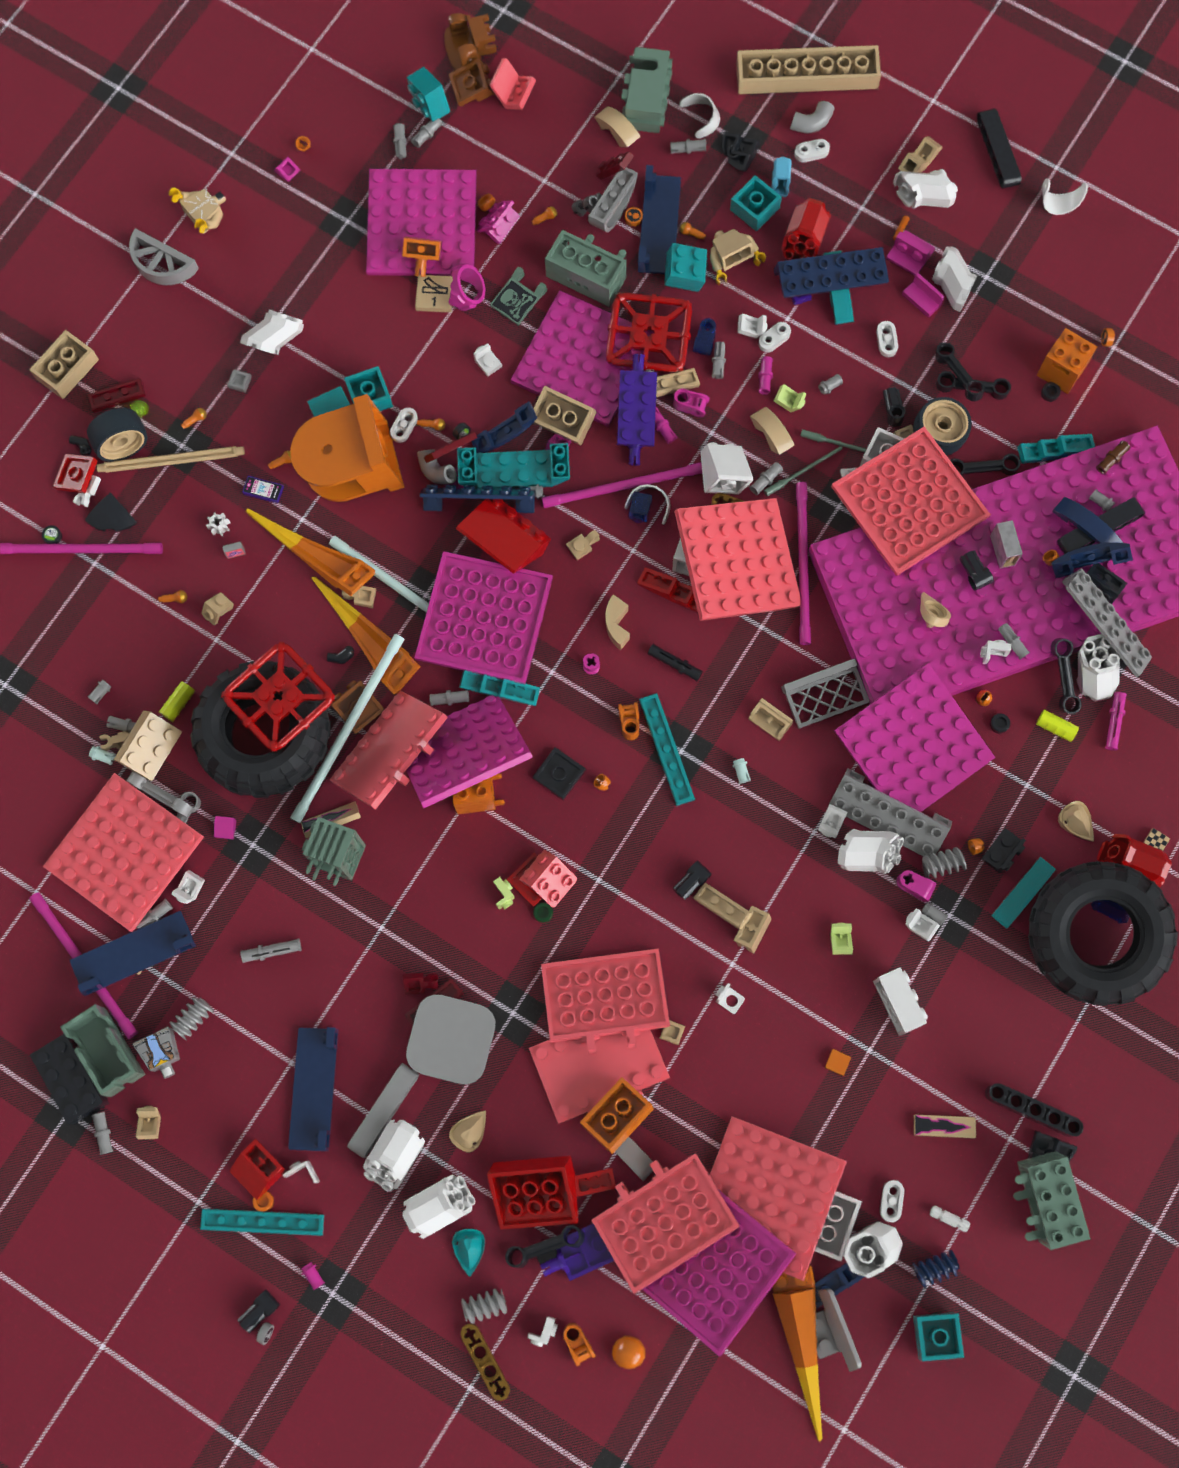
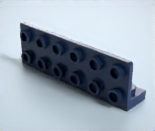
M646 165L638 272L665 274L666 253L672 243H676L681 177L657 175V173H653V165Z
M883 247L780 261L774 267V275H779L784 298L886 284L889 282Z
M429 484L419 493V497H423V511H442L443 498L516 499V511L518 513L535 512V490H531V487L522 486L519 489H512L511 486H501V489H493V486L475 488L474 485H465L464 488H456V485H445V488H438V485Z
M178 911L70 960V964L79 985L77 986L80 993L87 996L196 947V944L182 912Z
M327 1027V1029H298L289 1150L329 1152L339 1031L335 1027Z

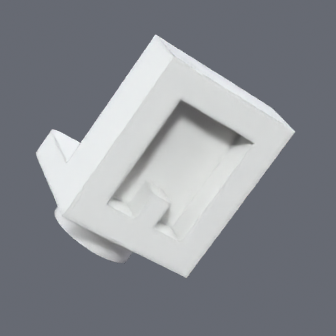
M488 343L475 350V362L487 377L502 367V363L493 354Z

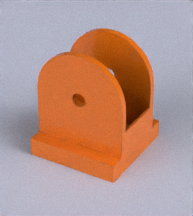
M368 394L353 398L354 404L309 419L298 429L293 438L290 453L294 469L324 499L342 502L386 488L390 492L405 488L388 421Z

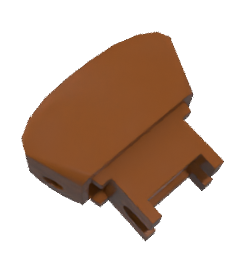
M454 13L448 16L449 27L445 31L444 41L448 58L454 70L478 58L481 59L480 56L497 52L495 44L488 45V43L495 41L494 34L488 36L487 32H490L489 24H484L485 21H489L488 14L473 18L462 13Z

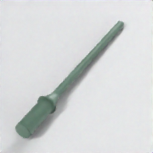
M802 429L800 435L801 437L818 442H829L861 452H866L867 450L826 438L821 433L818 434Z
M842 446L789 478L778 480L777 483L765 489L764 494L768 497L779 489L784 488L792 479L842 450Z

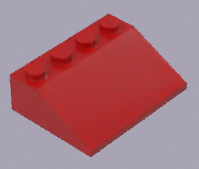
M485 499L456 527L459 532L513 574L541 557L551 540L544 531L538 529L530 520L524 518L516 509L510 507L502 499Z
M571 1155L494 1162L487 1177L500 1230L576 1224L579 1222L575 1172Z

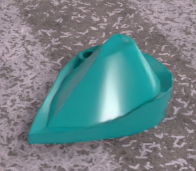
M476 1229L460 1230L455 1233L452 1240L454 1253L469 1277H471L478 1266L486 1243L482 1232Z

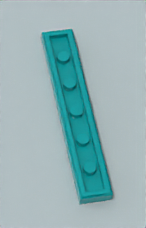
M658 694L639 699L676 806L694 801V794Z
M202 1209L200 1230L323 1236L325 1215Z

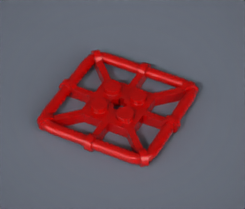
M628 292L617 293L613 301L610 324H608L607 328L609 331L606 348V361L608 364L633 368V360L619 358L630 350L644 351L645 355L644 371L648 369L681 372L686 362L688 341L691 338L689 332L692 303L689 300L656 296L657 294L653 293L652 295ZM626 300L650 302L649 314L636 313ZM656 303L680 306L668 316L654 315ZM620 304L632 317L631 327L617 325ZM685 312L682 332H669V323ZM651 330L654 333H652L650 336H647V333H645V331ZM616 333L630 334L629 343L616 353H613ZM667 339L681 340L678 361L667 350ZM649 351L662 353L671 365L648 362Z
M282 641L272 646L253 664L247 665L248 668L225 688L221 696L224 698L226 705L243 722L242 725L245 728H249L264 746L271 749L272 752H277L285 747L301 731L307 730L310 727L309 724L335 701V695L332 690L315 673L311 664L308 665L291 646ZM279 652L277 672L266 680L258 669ZM285 652L302 669V672L292 681L284 674ZM252 674L263 683L253 693L233 692ZM308 676L324 694H303L296 686ZM276 693H283L281 701L279 699L274 700ZM233 699H253L261 708L251 717H248ZM303 701H323L304 719L294 710ZM265 713L274 720L272 741L255 724ZM291 713L299 724L279 740L280 722Z

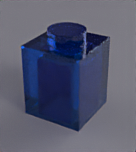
M634 491L629 519L637 523L647 522L653 495Z

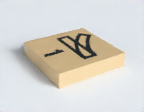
M418 276L416 311L452 312V306L448 304L453 277Z

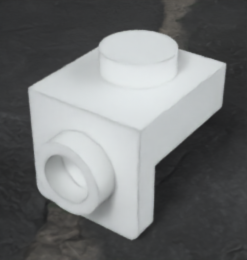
M742 313L738 319V333L758 338L767 330V316L762 315L759 318H755Z
M1004 640L987 641L985 646H982L980 658H983L982 664L989 662L990 655L1007 657L1011 651V644L1006 643Z
M829 804L818 831L826 837L836 838L847 815V811Z
M188 870L185 872L178 888L173 890L171 894L179 902L188 904L197 898L205 880Z
M917 908L906 919L908 929L928 942L940 927L937 922L922 914Z
M547 1317L541 1336L529 1332L527 1338L531 1339L530 1343L540 1347L543 1344L547 1345L550 1336H555L558 1324L554 1323L556 1318Z

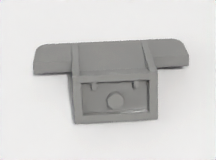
M830 1288L819 1290L818 1293L825 1309L816 1312L818 1358L822 1359L834 1353L842 1352L849 1372L861 1368V1360L834 1292Z

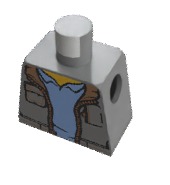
M166 1027L133 1043L150 1071L161 1070L164 1079L175 1074L172 1063L180 1060L172 1028Z

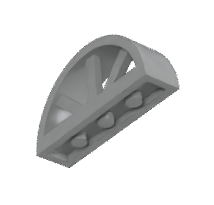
M626 167L615 175L589 214V224L605 232H609L615 227L631 198L637 180V172Z
M134 229L129 243L130 255L138 271L147 280L160 285H174L186 281L198 271L199 268L194 259L138 229ZM156 253V256L147 268L139 262V256ZM162 257L165 258L169 272L153 271ZM173 263L177 264L181 268L175 270Z

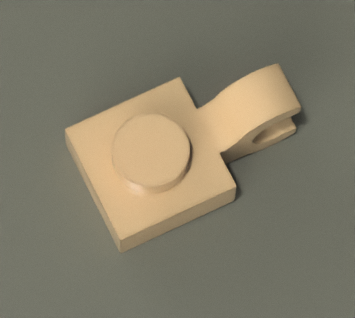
M596 530L590 532L585 538L580 534L568 542L566 546L578 561L592 551L590 545L600 540L599 534Z
M362 586L352 596L342 591L343 599H354V605L373 608L376 588Z
M120 732L112 736V738L106 734L99 736L102 741L108 740L106 745H101V749L105 751L115 747L120 749L129 732Z

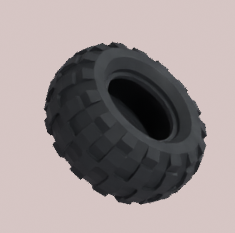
M254 661L239 664V668L232 671L227 669L216 676L218 679L212 686H206L199 696L200 702L198 707L196 706L193 709L190 737L198 762L216 783L225 787L230 792L241 796L249 795L254 798H268L272 794L281 793L282 795L293 790L295 785L303 780L306 781L315 772V767L319 761H323L328 749L327 741L330 737V721L328 709H326L309 724L310 727L307 730L301 731L285 747L277 752L252 756L236 750L232 740V731L238 716L226 705L224 698L221 696L225 688L248 668L247 665L254 663ZM267 661L258 671L268 680L277 672L278 662ZM284 666V674L291 681L301 673L293 667L288 668ZM252 674L233 692L253 693L263 683ZM307 678L296 686L303 694H320L315 685ZM276 693L274 700L279 699L281 701L283 693ZM233 699L243 711L252 705L258 704L253 699ZM303 701L294 710L304 719L323 701ZM291 713L289 714L288 732L299 724Z
M1095 861L1083 863L1057 874L1038 894L1039 896L1031 909L1029 917L1028 939L1030 949L1041 973L1054 987L1065 995L1092 1005L1124 1004L1134 1001L1135 998L1146 992H1150L1159 984L1158 981L1164 973L1168 972L1173 962L1172 957L1175 946H1177L1178 932L1176 931L1174 920L1176 917L1171 904L1168 903L1163 895V891L1154 881L1144 876L1142 872L1114 862ZM1096 900H1110L1121 906L1129 915L1133 925L1132 944L1127 953L1114 963L1101 966L1088 964L1077 956L1071 945V922L1076 913L1086 904Z

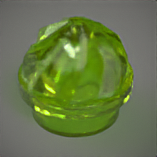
M134 400V403H130V408L140 418H143L148 413L149 406L144 401Z

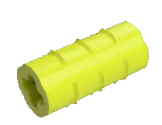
M181 681L166 703H164L159 713L173 722L190 700L195 690Z
M1046 710L1041 712L1036 722V725L1044 728V730L1046 729L1069 742L1073 741L1079 730L1078 726Z

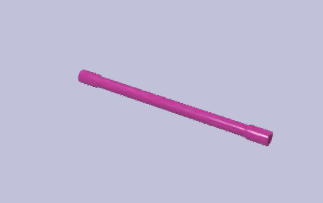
M702 463L569 493L542 497L543 507L558 506L562 503L635 488L641 485L702 474Z
M798 482L796 483L798 515L799 593L801 602L799 638L800 645H810L807 483Z
M0 543V554H162L163 552L162 543Z
M40 892L33 894L29 898L46 920L72 959L82 955L52 913ZM102 988L96 991L127 1039L134 1037L138 1031L129 1018L124 1015L107 989Z

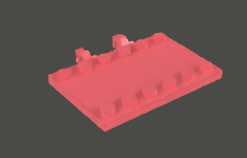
M400 690L364 737L358 742L353 751L346 757L341 766L334 772L330 781L376 810L397 782L406 787L410 780L404 773L419 753L423 751L431 755L434 748L428 742L448 717L441 711Z
M659 949L541 964L550 1043L581 1039L582 1043H587L589 1054L596 1053L595 1040L600 1039L599 1036L621 1033V1036H627L628 1048L636 1047L635 1036H640L639 1031L670 1027Z
M651 1029L639 1031L640 1036H635L636 1047L628 1048L627 1036H621V1033L599 1036L600 1039L595 1040L596 1053L588 1054L587 1043H582L581 1039L550 1043V1040H547L529 1048L558 1124L584 1113H589L621 1077L641 1095H643V1089L670 1078Z
M696 1153L670 1170L667 1166L662 1168L657 1160L650 1163L656 1175L652 1178L653 1181L636 1192L634 1190L629 1192L623 1182L615 1186L620 1195L616 1198L618 1203L592 1219L593 1224L633 1294L740 1227Z

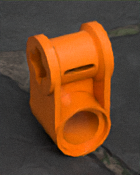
M634 702L631 705L618 704L623 737L630 741L635 740L639 736L638 703ZM631 726L634 727L636 731L633 733H629L626 731V728Z
M577 1323L566 1325L564 1339L576 1366L578 1367L580 1362L590 1357H596L581 1327ZM571 1328H575L579 1332L578 1337L575 1339L567 1336V1331Z

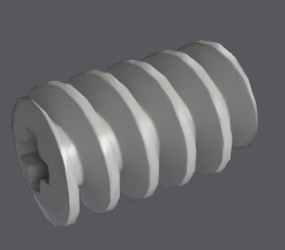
M954 847L952 851L946 849L945 854L939 851L937 855L931 853L930 858L927 855H924L922 858L923 872L928 879L929 874H932L934 879L937 878V872L944 876V870H947L950 875L952 874V868L959 872V866H962L964 871L967 870L965 858L957 847Z
M201 997L199 999L192 998L194 1005L186 1004L189 1010H181L183 1017L175 1016L177 1023L169 1022L171 1027L185 1040V1035H192L190 1029H198L196 1023L203 1024L201 1017H209L207 1011L212 1013L215 1011Z
M493 1289V1296L486 1291L485 1298L477 1294V1301L472 1296H469V1303H466L464 1298L461 1299L466 1321L469 1319L472 1324L475 1323V1317L479 1321H483V1314H485L487 1319H490L491 1312L495 1316H499V1309L503 1314L507 1313L502 1289L500 1294L496 1289Z

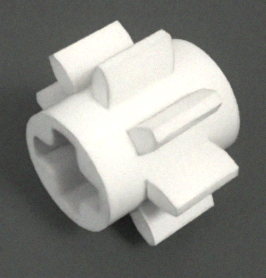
M214 512L211 518H207L210 524H207L206 527L208 530H211L213 535L217 533L223 536L225 531H229L227 525L230 524V521L225 519L224 513L219 515Z

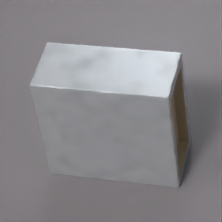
M1013 520L997 523L990 537L999 568L1015 566L1023 553Z

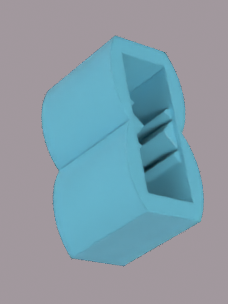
M786 157L775 159L772 172L771 188L782 197L788 195L791 181L792 162L791 159Z

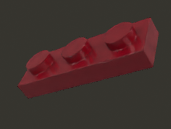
M628 151L624 154L620 153L615 158L611 157L608 161L604 160L599 165V171L596 176L602 180L624 170L634 155Z

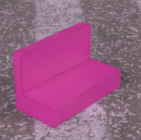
M919 273L915 275L914 281L902 293L905 298L928 318L941 307L944 295Z

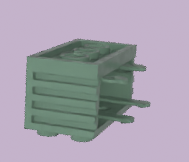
M562 230L545 258L546 277L610 307L615 295L626 279V260L624 259L626 251L620 250L616 256L593 245L594 236L592 234H589L583 240ZM599 256L601 257V260L596 261L595 257Z
M318 817L317 821H313L311 825L309 840L306 839L302 847L303 855L310 861L306 874H309L312 865H314L316 868L312 878L314 881L320 869L329 872L327 875L328 880L332 877V874L336 875L333 886L337 885L339 877L352 881L366 844L355 830Z
M1055 1151L1018 1161L1020 1175L1015 1177V1182L1023 1184L1025 1190L1015 1192L1014 1199L1022 1200L1027 1198L1032 1216L1028 1217L1026 1222L1028 1225H1035L1036 1229L1035 1231L1027 1232L1025 1239L1027 1241L1039 1239V1243L1045 1245L1050 1250L1089 1240V1231L1068 1157Z

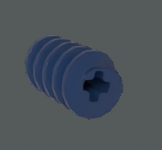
M949 1250L948 1255L942 1252L941 1259L934 1255L933 1261L930 1258L925 1259V1264L921 1260L918 1261V1268L912 1263L917 1279L924 1288H926L927 1280L931 1285H934V1278L942 1282L941 1275H944L949 1280L950 1272L957 1277V1270H960L958 1260L952 1250Z

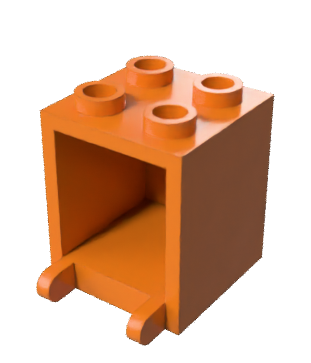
M1065 328L1047 354L1037 376L1048 383H1056L1063 392L1068 394L1087 367L1097 346Z
M496 774L454 794L453 804L457 814L496 810V806L504 805V800L495 801L493 780L501 779L502 774Z

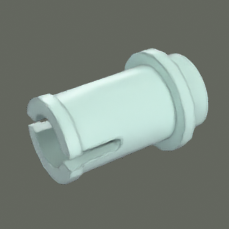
M93 746L89 752V757L92 760L97 759L109 765L113 764L111 760L116 756L115 753L100 749V746Z
M744 758L733 761L734 765L732 767L736 770L739 784L751 781L746 767L747 761Z

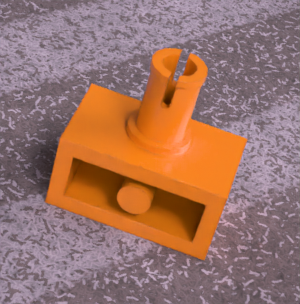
M404 237L402 257L416 259L414 276H420L421 269V277H426L427 260L439 261L441 240Z

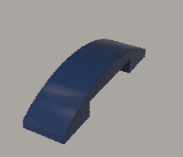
M528 401L516 409L513 416L490 431L484 430L476 435L477 438L471 441L473 446L476 447V452L488 453L513 440L529 428L537 419L531 402Z
M1064 497L1052 510L1066 523L1070 521L1097 544L1123 543L1119 536L1103 520L1081 504L1067 497Z
M1110 542L1078 548L1060 556L1051 563L1055 578H1060L1073 574L1075 568L1113 560V565L1132 561L1133 557L1130 544Z
M844 1263L815 1282L816 1309L823 1305L818 1293L819 1290L830 1288L836 1296L863 1279L864 1276L851 1272L847 1263Z

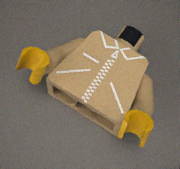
M177 188L170 189L169 196H172L171 200L174 203L180 200L183 211L195 224L194 228L199 229V232L204 234L208 230L218 227L223 216L219 205L226 201V198L220 191L211 196L205 189L194 192H180Z
M735 229L726 233L723 231L716 232L715 239L712 241L713 247L710 250V261L714 272L717 273L716 283L720 285L718 279L720 277L724 278L725 283L727 281V275L721 269L726 271L754 255V264L756 266L760 265L758 258L765 262L766 255L758 251L759 248L750 235L739 233Z

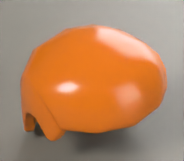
M624 1336L615 1342L612 1349V1357L618 1366L625 1369H634L644 1361L645 1347L639 1339L632 1336Z

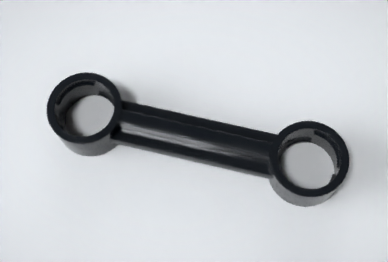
M947 342L940 343L936 348V360L949 366L965 387V397L968 400H981L985 389L984 384L979 380L971 378L954 356L955 348L952 344ZM941 351H947V352H949L950 354H949V355H942V354L939 353V352H941ZM976 388L980 390V392L973 393L969 391V389Z
M944 371L939 374L936 381V387L939 391L947 393L953 388L965 390L963 384L952 372ZM949 378L952 381V385L944 386L940 383V379ZM999 378L994 382L981 381L985 386L984 392L991 393L998 400L1005 399L1011 390L1010 382L1004 378ZM1003 385L1007 392L999 393L995 390V386ZM976 388L969 389L970 391L980 392V390Z
M1007 454L1002 460L964 463L960 459L950 460L953 465L960 467L961 476L963 474L1002 471L1006 475H1013L1021 464L1019 457L1015 454ZM1004 461H1014L1016 468L1008 469L1004 465Z
M1056 638L1051 643V652L1058 658L1063 696L1059 700V707L1065 713L1075 714L1081 709L1082 703L1080 698L1075 696L1069 658L1073 652V644L1068 639ZM1061 641H1065L1067 650L1064 654L1060 655L1057 652V645ZM1070 697L1074 698V708L1066 710V700Z
M569 1225L563 1229L561 1235L526 1248L518 1246L509 1248L505 1259L509 1266L520 1269L526 1266L529 1259L564 1246L572 1248L581 1246L585 1235L581 1228ZM576 1229L579 1233V1238L576 1243L569 1244L567 1235L570 1230ZM516 1250H520L523 1255L522 1261L518 1265L512 1262V1254Z

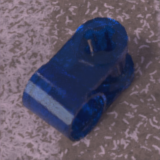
M706 318L701 321L693 346L694 353L711 356L716 335V323L713 319Z

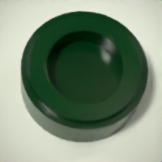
M539 903L535 906L533 914L538 922L547 923L553 917V909L547 903Z

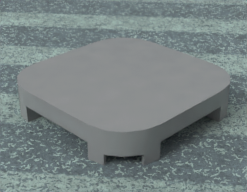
M444 995L426 997L420 1003L416 1012L407 1047L406 1058L408 1064L414 1071L423 1075L459 1084L476 1082L482 1076L486 1067L496 1022L493 1014L482 1005Z

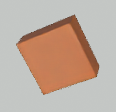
M832 1049L825 1068L844 1076L851 1057Z

